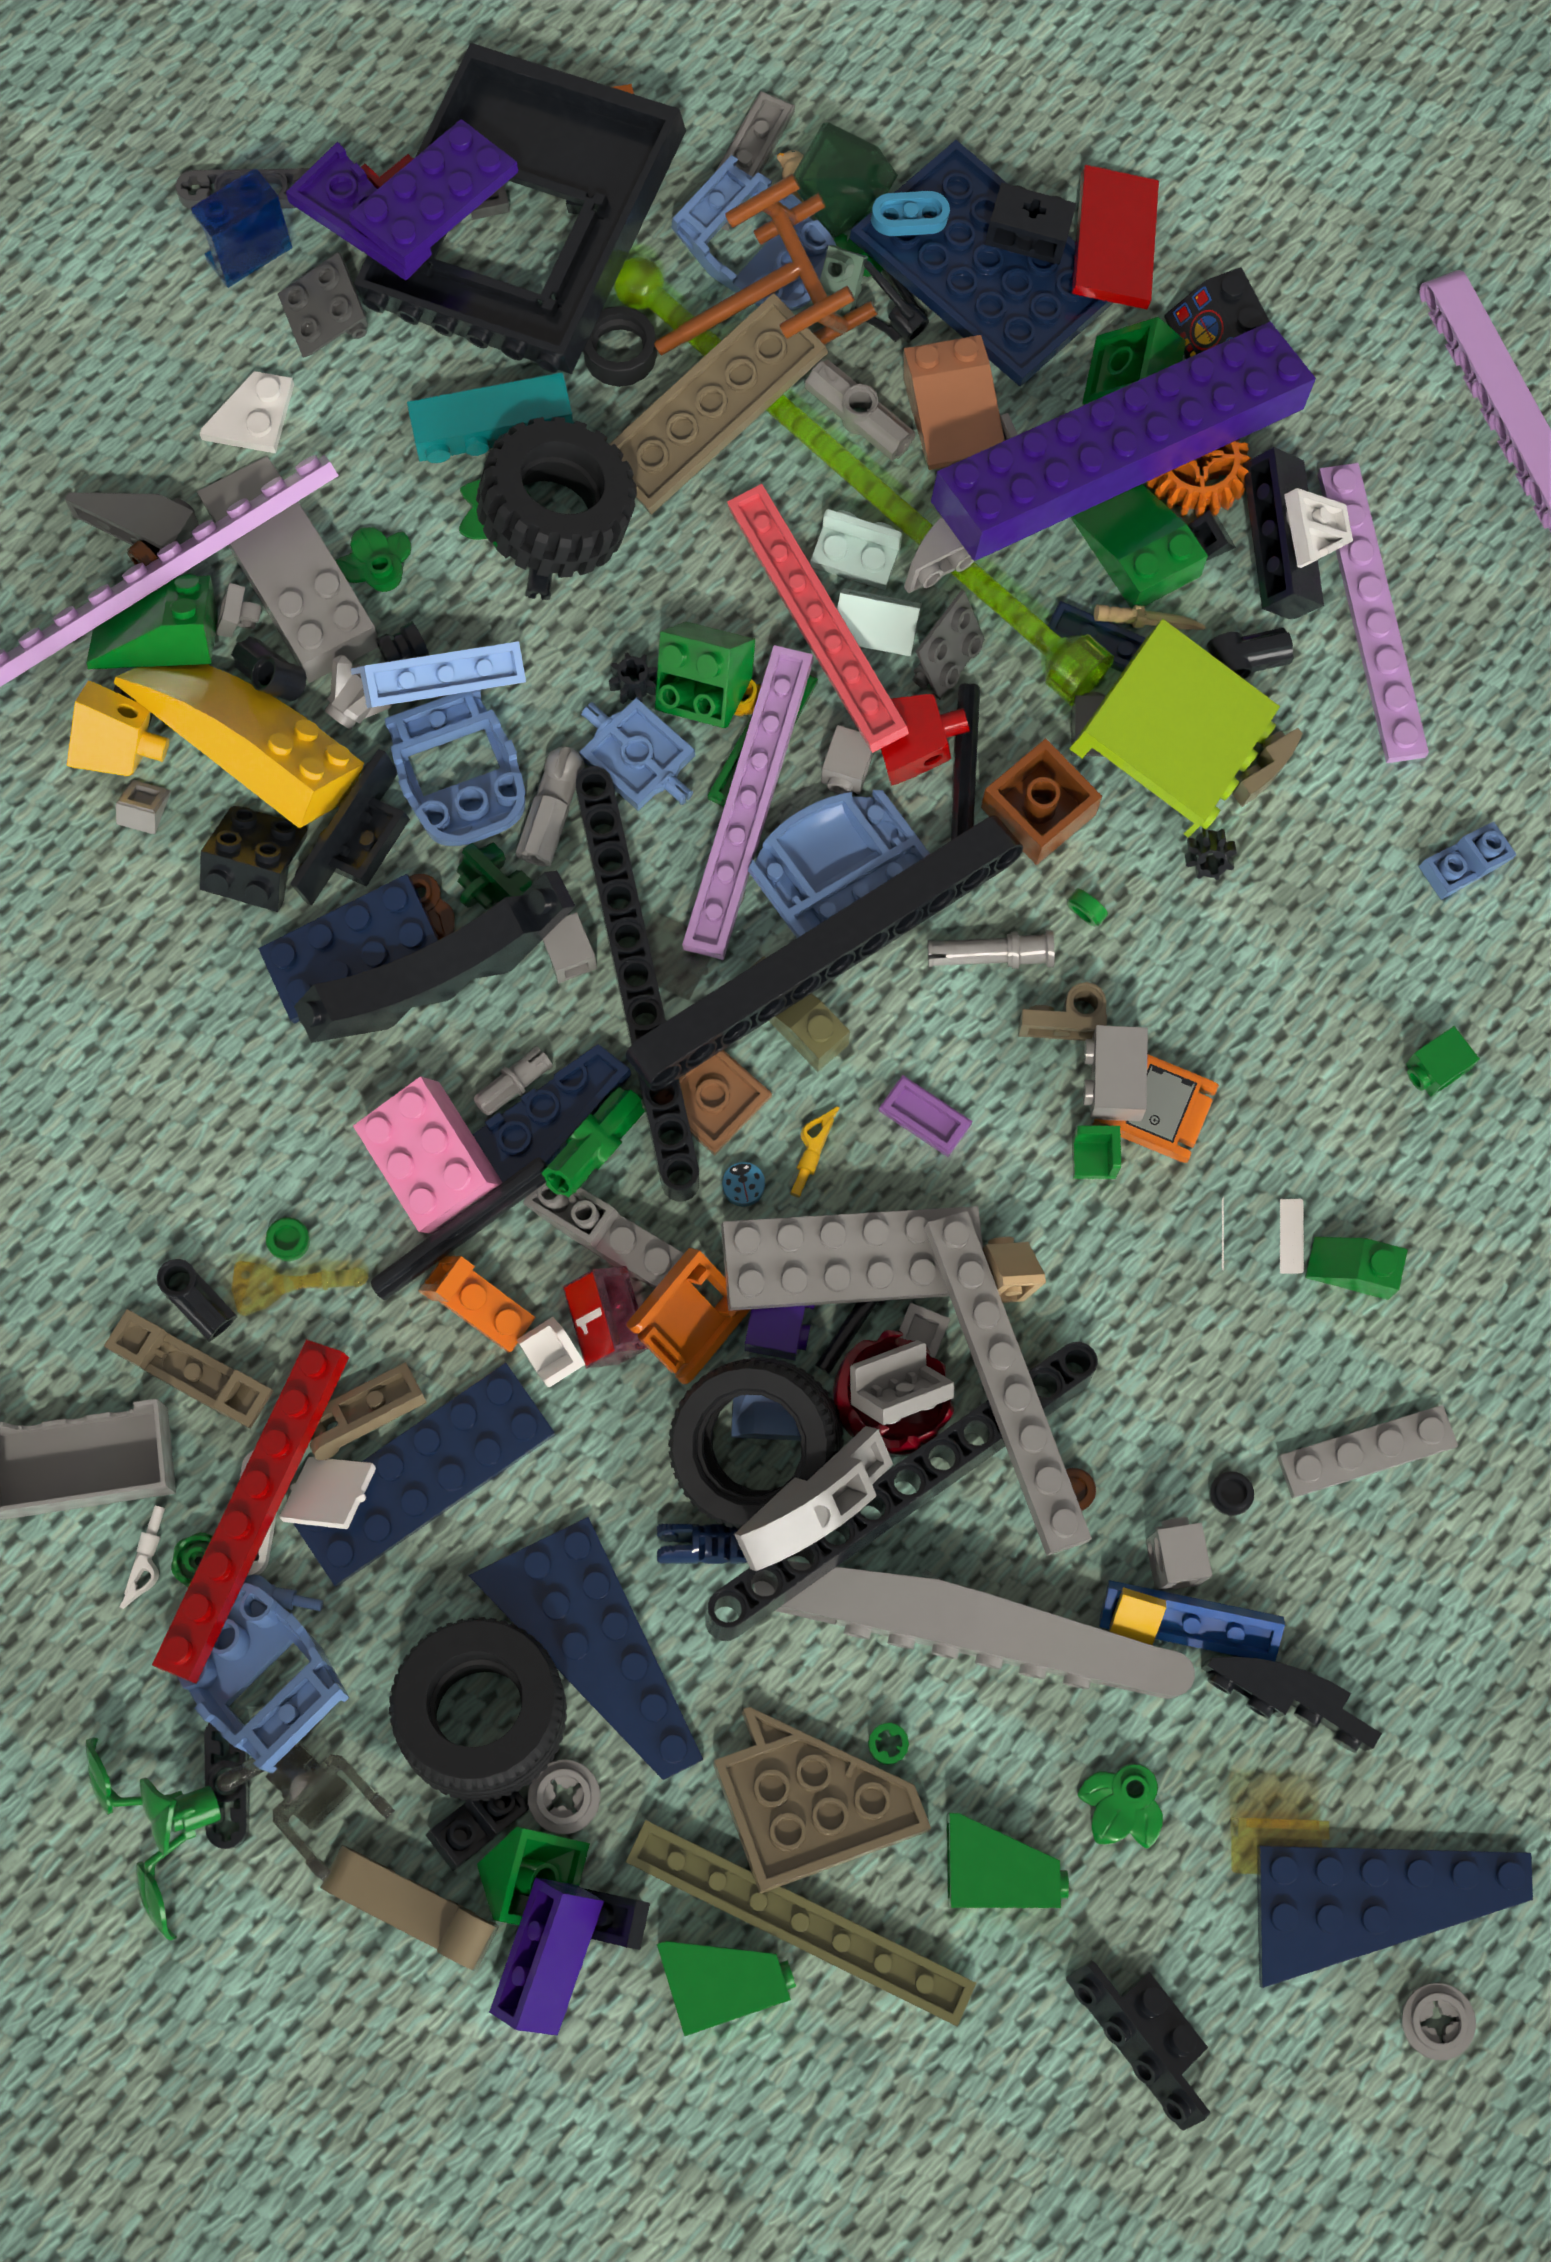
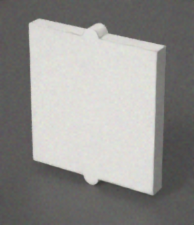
M308 1457L296 1483L290 1486L291 1494L279 1516L280 1519L288 1523L348 1529L360 1502L366 1499L364 1493L376 1467L373 1463L337 1459L317 1460L315 1457Z

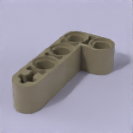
M341 1845L320 1886L326 1892L436 1948L437 1952L471 1970L479 1968L499 1928L498 1924L475 1915V1912L450 1899L446 1900L438 1896L427 1887L396 1874L394 1870L344 1845Z

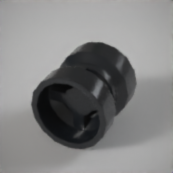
M413 621L401 626L400 631L394 635L386 633L375 639L385 662L430 655Z

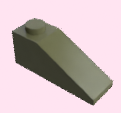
M763 956V957H762L761 959H759L754 965H756L757 963H759L760 961H762V960L765 959L766 957ZM812 993L769 1020L817 1072L849 1045V1029Z

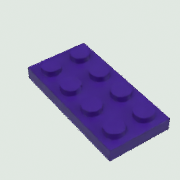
M461 119L349 213L350 223L407 268L518 173L517 161Z

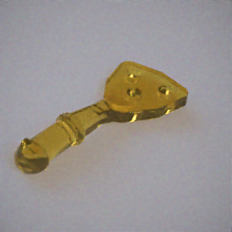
M239 1261L234 1265L232 1293L237 1312L242 1316H247L268 1308L285 1293L302 1288H323V1290H328V1288L361 1287L368 1281V1274L362 1268L353 1267V1269L335 1271L323 1269L321 1272L303 1276H285L264 1264ZM245 1271L250 1272V1277L247 1279L241 1276ZM266 1283L268 1286L266 1290L261 1291L258 1288L259 1285ZM247 1297L252 1299V1303L248 1306L243 1304V1300Z

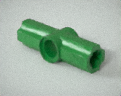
M618 1087L615 1092H612L599 1107V1110L594 1115L590 1114L567 1139L565 1148L542 1172L546 1180V1186L556 1195L561 1194L570 1198L590 1177L589 1175L595 1168L598 1170L622 1144V1137L645 1112L641 1103L642 1099L632 1090H623Z

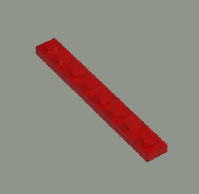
M306 1339L152 1666L197 1684L349 1360V1357L344 1352Z

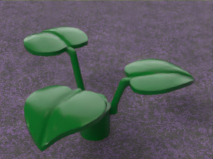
M89 1738L86 1740L89 1779L94 1794L107 1815L112 1814L113 1807L143 1805L146 1816L151 1821L152 1835L159 1851L144 1863L142 1861L136 1863L139 1895L146 1913L158 1930L168 1940L176 1939L178 1937L167 1926L163 1898L154 1879L155 1866L183 1842L196 1837V1829L221 1820L215 1794L208 1785L184 1795L182 1791L163 1795L145 1777L140 1779L141 1796L120 1797L111 1788L106 1769L95 1751L98 1738ZM171 1829L174 1833L182 1830L180 1835L169 1842Z

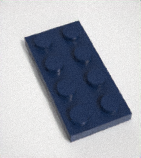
M405 874L258 949L290 1021L297 1023L299 1018L294 1006L314 984L353 976L388 964L438 941L439 937L412 879L408 874Z

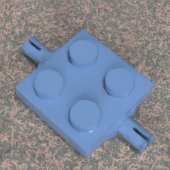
M635 698L623 711L611 717H608L593 702L588 704V708H584L581 715L597 728L594 738L579 754L583 758L584 763L589 767L598 766L605 769L612 778L614 790L637 811L653 796L664 790L669 792L681 805L686 803V799L689 800L692 797L693 791L677 779L679 771L695 757V749L640 700Z

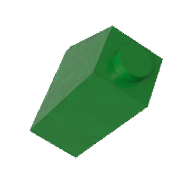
M960 1813L947 1814L948 1908H1061V1899H1068V1871L1060 1870V1860Z
M664 1941L657 1944L684 2036L790 2001L788 1990L796 1987L788 1960L779 1963L776 1953L674 1941Z

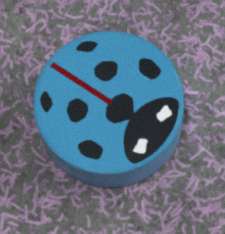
M748 1162L732 1165L723 1176L722 1187L724 1195L732 1204L746 1207L755 1204L761 1199L765 1190L763 1173L757 1166Z

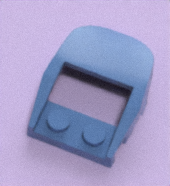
M731 155L673 217L671 228L706 272L736 293L781 266L792 262V259L780 235L770 239L738 275L724 266L710 253V248L706 244L728 222L725 213L772 186V180L757 172L752 177L736 167L738 159ZM793 194L779 201L789 209L802 203ZM808 217L793 227L820 280L828 246H836V243L819 220L813 221ZM800 276L793 282L773 292L791 311L803 307L811 301ZM772 294L754 304L760 306Z
M480 690L451 694L385 718L386 726L392 738L393 746H391V751L399 777V785L403 795L433 841L445 846L467 845L499 834L518 822L525 810V787L517 762V752L512 740H508L501 728L500 721L493 710L487 711L483 705ZM484 729L500 768L423 796L408 757Z
M246 1582L243 1583L197 1684L177 1677L182 1687L189 1690L197 1704L194 1709L203 1720L210 1722L231 1745L245 1751L256 1761L253 1763L255 1766L270 1773H274L278 1769L275 1765L340 1700L345 1702L349 1698L319 1643L307 1632L292 1613L290 1614L260 1587ZM294 1643L310 1662L244 1726L229 1706Z

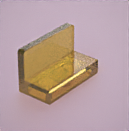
M1231 1817L1232 1872L1258 1874V1846L1322 1847V1839L1330 1840L1329 1821Z

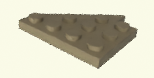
M751 1707L744 1708L742 1715L754 1746L721 1757L713 1762L760 1894L927 1833L931 1829L915 1785Z

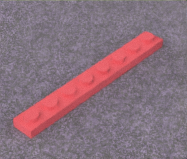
M763 484L727 501L732 516L871 752L873 753L908 735L905 722Z

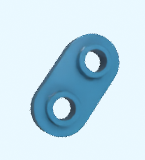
M934 191L886 193L874 201L871 223L876 231L886 236L935 234L945 228L950 206L943 195ZM929 215L933 218H925L924 216Z

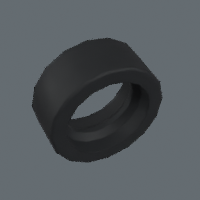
M624 306L608 307L601 311L583 350L585 365L593 377L604 384L620 387L633 385L644 379L651 372L657 358V349L654 345L656 341L655 329L647 316L636 309ZM614 330H626L640 337L643 348L637 357L629 361L617 363L601 357L597 353L596 345L604 334Z

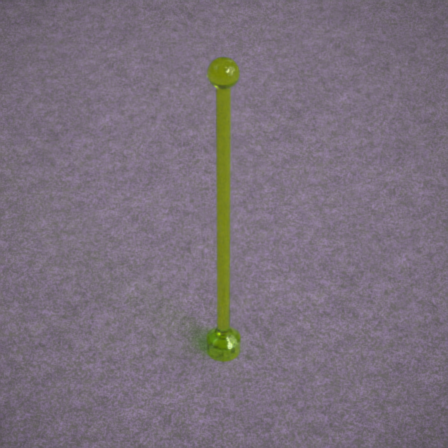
M634 257L624 262L614 284L615 293L624 305L636 310L651 309L673 330L695 317L664 290L663 274L653 261L644 257ZM709 329L688 341V343L705 356L722 340ZM783 394L765 410L918 545L921 544L933 525ZM975 561L963 571L957 572L955 570L951 572L954 577L1046 657L1045 683L1070 706H1073L1075 695L1091 692L1110 669L1114 661V655L1091 635L1084 634L1061 638Z

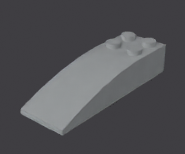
M266 456L197 491V494L212 520L216 523L228 515L226 510L231 505L244 498H247L248 501L253 500L262 494L261 488L266 483L281 477V475ZM299 502L294 503L228 545L298 666L305 670L308 683L332 672L333 658L345 655L351 662L378 648L375 640L378 638L375 626Z

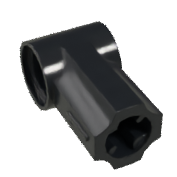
M1284 627L1242 636L1239 632H1227L1214 637L1207 643L1208 652L1244 680L1251 676L1253 672L1288 665L1294 659L1292 639L1290 633Z
M249 636L246 640L236 643L231 654L235 661L234 667L251 680L252 686L256 690L288 701H295L301 696L307 679L306 672L302 667L289 663L257 638Z
M169 1260L158 1270L157 1284L160 1290L208 1342L223 1333L237 1318V1315L186 1260ZM181 1272L190 1275L189 1284L185 1289L181 1291L169 1289L168 1284L173 1275Z

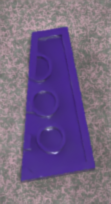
M337 141L286 191L288 202L404 280H407L432 255L431 248L405 268L351 225L349 213L377 189L367 179L365 171L357 162L354 164L350 160L346 150Z

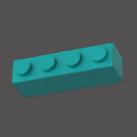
M563 372L407 402L419 462L442 463L453 455L467 453L471 456H479L485 454L490 448H493L494 442L501 434L508 433L509 428L523 422L527 426L530 419L543 417L544 421H551L552 417L565 418V422L573 424L572 410Z

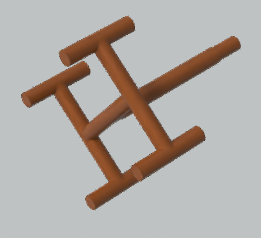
M791 174L725 213L732 228L761 211L771 216L772 220L755 229L754 234L761 245L780 235L792 262L781 266L657 339L654 345L661 356L793 282L799 276L814 305L779 324L787 339L818 322L824 325V327L813 334L825 345L878 315L876 307L871 300L844 316L835 313L837 310L855 301L854 296L848 286L827 296L793 227L826 208L819 193L791 209L781 204L780 200L800 189L797 179Z

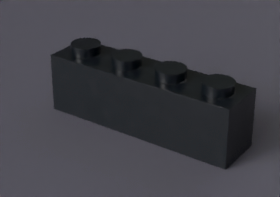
M1273 447L1243 463V467L1249 471L1244 477L1261 606L1263 610L1284 618L1297 619L1324 606L1318 560L1302 568L1297 567L1291 529L1286 519L1287 507L1284 494L1296 488L1308 491L1304 460Z

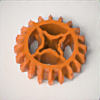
M1240 439L1227 444L1197 458L1196 461L1193 460L1147 481V489H1156L1154 495L1159 500L1167 497L1166 506L1169 509H1173L1176 504L1181 506L1180 514L1182 518L1188 514L1189 509H1195L1197 518L1204 514L1206 508L1212 511L1214 515L1219 513L1221 507L1228 511L1232 507L1234 500H1239L1245 490L1244 476L1249 471L1243 467V463L1252 458L1247 456L1249 451L1248 443H1239ZM1219 475H1228L1221 482L1205 487L1208 480L1218 479Z

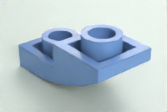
M1492 822L1463 836L1457 844L1425 859L1418 867L1442 900L1512 860L1517 854L1495 822Z

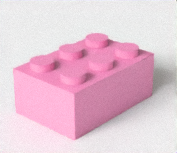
M420 1076L353 1125L418 1232L434 1234L503 1183L438 1081Z

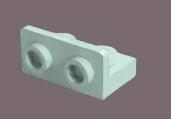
M826 509L823 517V527L812 554L810 565L813 568L886 590L900 552L902 533L883 522L871 523L858 519L848 511L839 510L836 512Z

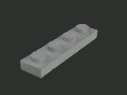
M1441 1405L1279 1455L1277 1458L1293 1499L1458 1447V1443L1444 1406Z

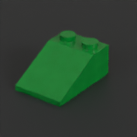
M1143 484L1071 517L1131 609L1135 605L1145 607L1202 575L1208 558L1207 553L1188 525Z
M184 574L176 577L94 628L86 662L88 670L211 664L218 620L211 576Z

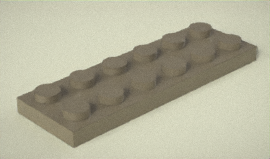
M775 293L768 297L609 444L610 446L615 444L624 454L622 462L628 461L634 473L632 479L636 483L637 488L636 499L651 515L828 354L826 346L808 328L788 339L784 336L779 324L795 316V314Z

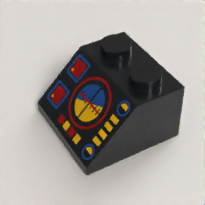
M1242 267L1205 280L1164 315L1168 326L1186 341L1185 359L1270 322Z

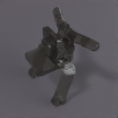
M303 1743L295 1745L275 1765L278 1769L274 1773L268 1772L266 1778L282 1792V1797L284 1798L273 1809V1822L305 1858L306 1865L321 1880H325L332 1873L331 1870L289 1823V1819L292 1815H295L309 1829H313L352 1792L349 1784L337 1774L339 1770H342L382 1816L387 1819L395 1812L387 1800L379 1792H375L343 1756L331 1754L320 1764ZM250 1758L221 1774L217 1779V1787L224 1792L230 1791L261 1774L264 1770L255 1766L253 1763L256 1760Z

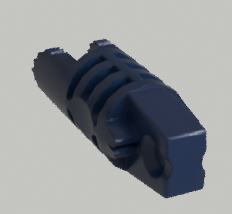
M658 1524L657 1536L665 1542L692 1543V1545H665L657 1551L658 1563H747L734 1535L738 1531L736 1527L730 1528L724 1524H705L699 1526V1524Z

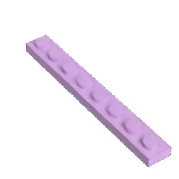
M1359 463L1320 468L1317 475L1322 496L1344 503L1347 506L1353 542L1337 549L1336 555L1386 763L1426 758L1429 751Z
M776 645L773 646L682 944L683 949L686 951L724 960L750 874L748 868L752 859L754 860L813 665V654Z

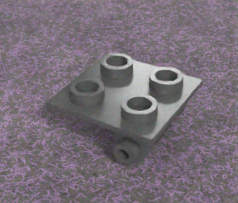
M339 252L278 293L303 358L314 354L345 332L351 334L354 339L362 338L367 334L368 322Z
M964 590L959 592L915 651L920 664L914 669L915 676L913 681L921 688H926L930 684L936 698L939 700L949 688L956 685L960 672L971 658L979 654L985 640Z

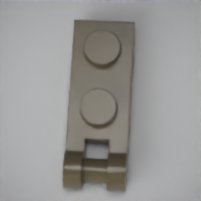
M405 1362L328 1402L310 1443V1449L317 1460H327L333 1457L340 1447L427 1403L407 1363ZM337 1421L338 1426L326 1431L329 1424Z

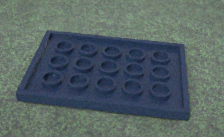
M955 140L894 192L934 191L943 195L950 206L948 221L943 230L935 234L886 236L874 229L870 213L851 229L849 239L963 338L981 335L988 360L1021 387L1111 306L1113 302L1072 294L1076 242L1070 236L1067 238L1060 265L985 245L1001 182H1006L960 142ZM929 215L924 216L925 218H933Z

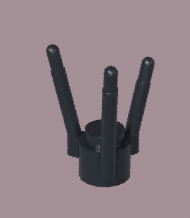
M865 261L864 267L896 305L888 316L892 321L891 326L876 317L866 322L886 333L894 342H897L902 337L907 343H910L927 327L929 319L926 317L927 313L916 303L908 289L885 270L902 298L870 261Z

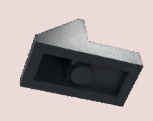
M585 1889L604 1901L591 1939L640 1950L650 1903Z

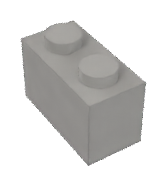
M1096 1025L1092 1039L1085 1040L1084 1064L1091 1065V1080H1084L1083 1105H1090V1119L1142 1121L1147 1109L1148 1028Z

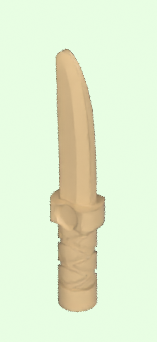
M1097 604L1094 609L1095 621H1114L1115 623L1132 624L1133 628L1142 629L1145 625L1157 626L1164 619L1176 629H1206L1203 624L1191 618L1169 613L1146 611L1144 606L1135 605L1130 609L1128 607L1120 608L1118 606L1110 607L1109 605Z

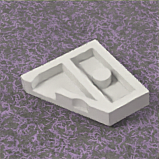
M254 371L201 428V439L276 453L294 387L293 378Z
M1299 488L1284 494L1287 507L1286 519L1291 529L1297 567L1302 568L1353 542L1346 504Z

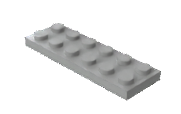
M978 1206L724 1221L721 1224L728 1311L949 1296L924 1227L927 1222L968 1211L983 1250Z

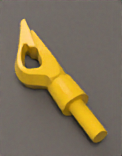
M835 1107L819 1118L808 1122L802 1128L800 1134L806 1150L796 1167L800 1171L790 1192L792 1196L800 1198L809 1174L814 1175L821 1151L833 1125L834 1117L840 1109L839 1107ZM822 1123V1130L816 1137L812 1138L808 1134L809 1130L816 1124Z

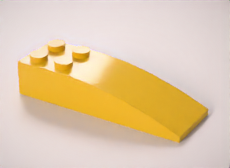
M208 664L135 667L115 677V685L299 829L340 806L342 799L349 795L358 781L364 766V762L353 755L345 746L327 735L314 722L308 720L274 696L256 690L252 684Z

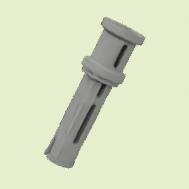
M1046 930L1043 935H1019L1015 931L1007 934L1006 938L928 940L929 967L1007 963L1008 967H1012V969H1019L1020 964L1045 963L1047 967H1054L1053 930Z

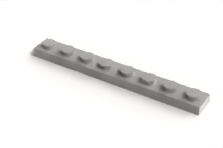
M968 1211L927 1222L924 1229L1046 1556L1088 1543L1092 1539Z

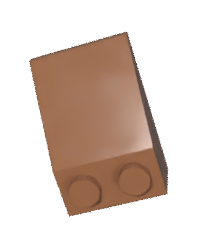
M981 335L904 348L903 379L929 470L948 467L1005 441L991 367Z

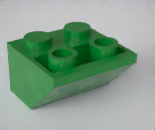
M687 621L660 631L655 710L720 728L728 727L752 679L755 638Z

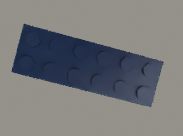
M504 1363L362 1461L373 1463L376 1470L364 1493L366 1499L360 1502L348 1529L293 1524L334 1586L337 1587L556 1434L507 1363Z

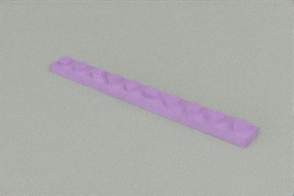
M316 455L306 458L295 467L297 472L285 480L282 477H277L269 481L261 488V495L251 501H248L247 498L237 501L226 510L228 515L216 523L213 520H208L200 524L192 531V538L182 544H179L178 541L168 544L157 553L159 558L149 565L145 566L143 563H139L131 567L122 575L124 580L111 588L108 584L99 587L88 596L89 602L78 609L70 606L62 610L53 618L54 624L43 631L39 628L30 630L18 640L20 645L6 653L4 649H1L0 687L338 477L339 475L325 455L317 458Z

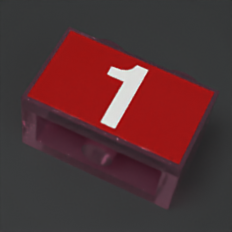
M627 1266L593 1269L563 1286L586 1369L617 1365L648 1350L638 1339V1334L633 1333L626 1325L638 1309Z

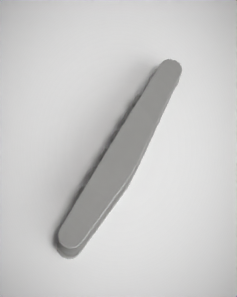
M788 1561L796 1570H806L811 1567L810 1563ZM835 1567L775 1610L781 1613L845 1627L844 1634L857 1638L870 1639L871 1633L887 1636L888 1644L901 1648L914 1649L915 1643L931 1646V1654L940 1657L957 1659L958 1653L975 1656V1664L984 1667L1001 1669L1002 1663L1019 1666V1674L1028 1677L1045 1679L1046 1673L1064 1676L1063 1684L1082 1689H1089L1090 1683H1096L1159 1698L1172 1699L1186 1693L1192 1687L1195 1679V1669L1192 1662L1184 1654L1177 1651L1152 1646L939 1579ZM765 1581L754 1583V1592L758 1595L769 1596L775 1592L773 1586Z

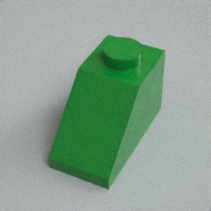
M1314 1237L1305 1278L1389 1300L1400 1289L1408 1249L1368 1238Z

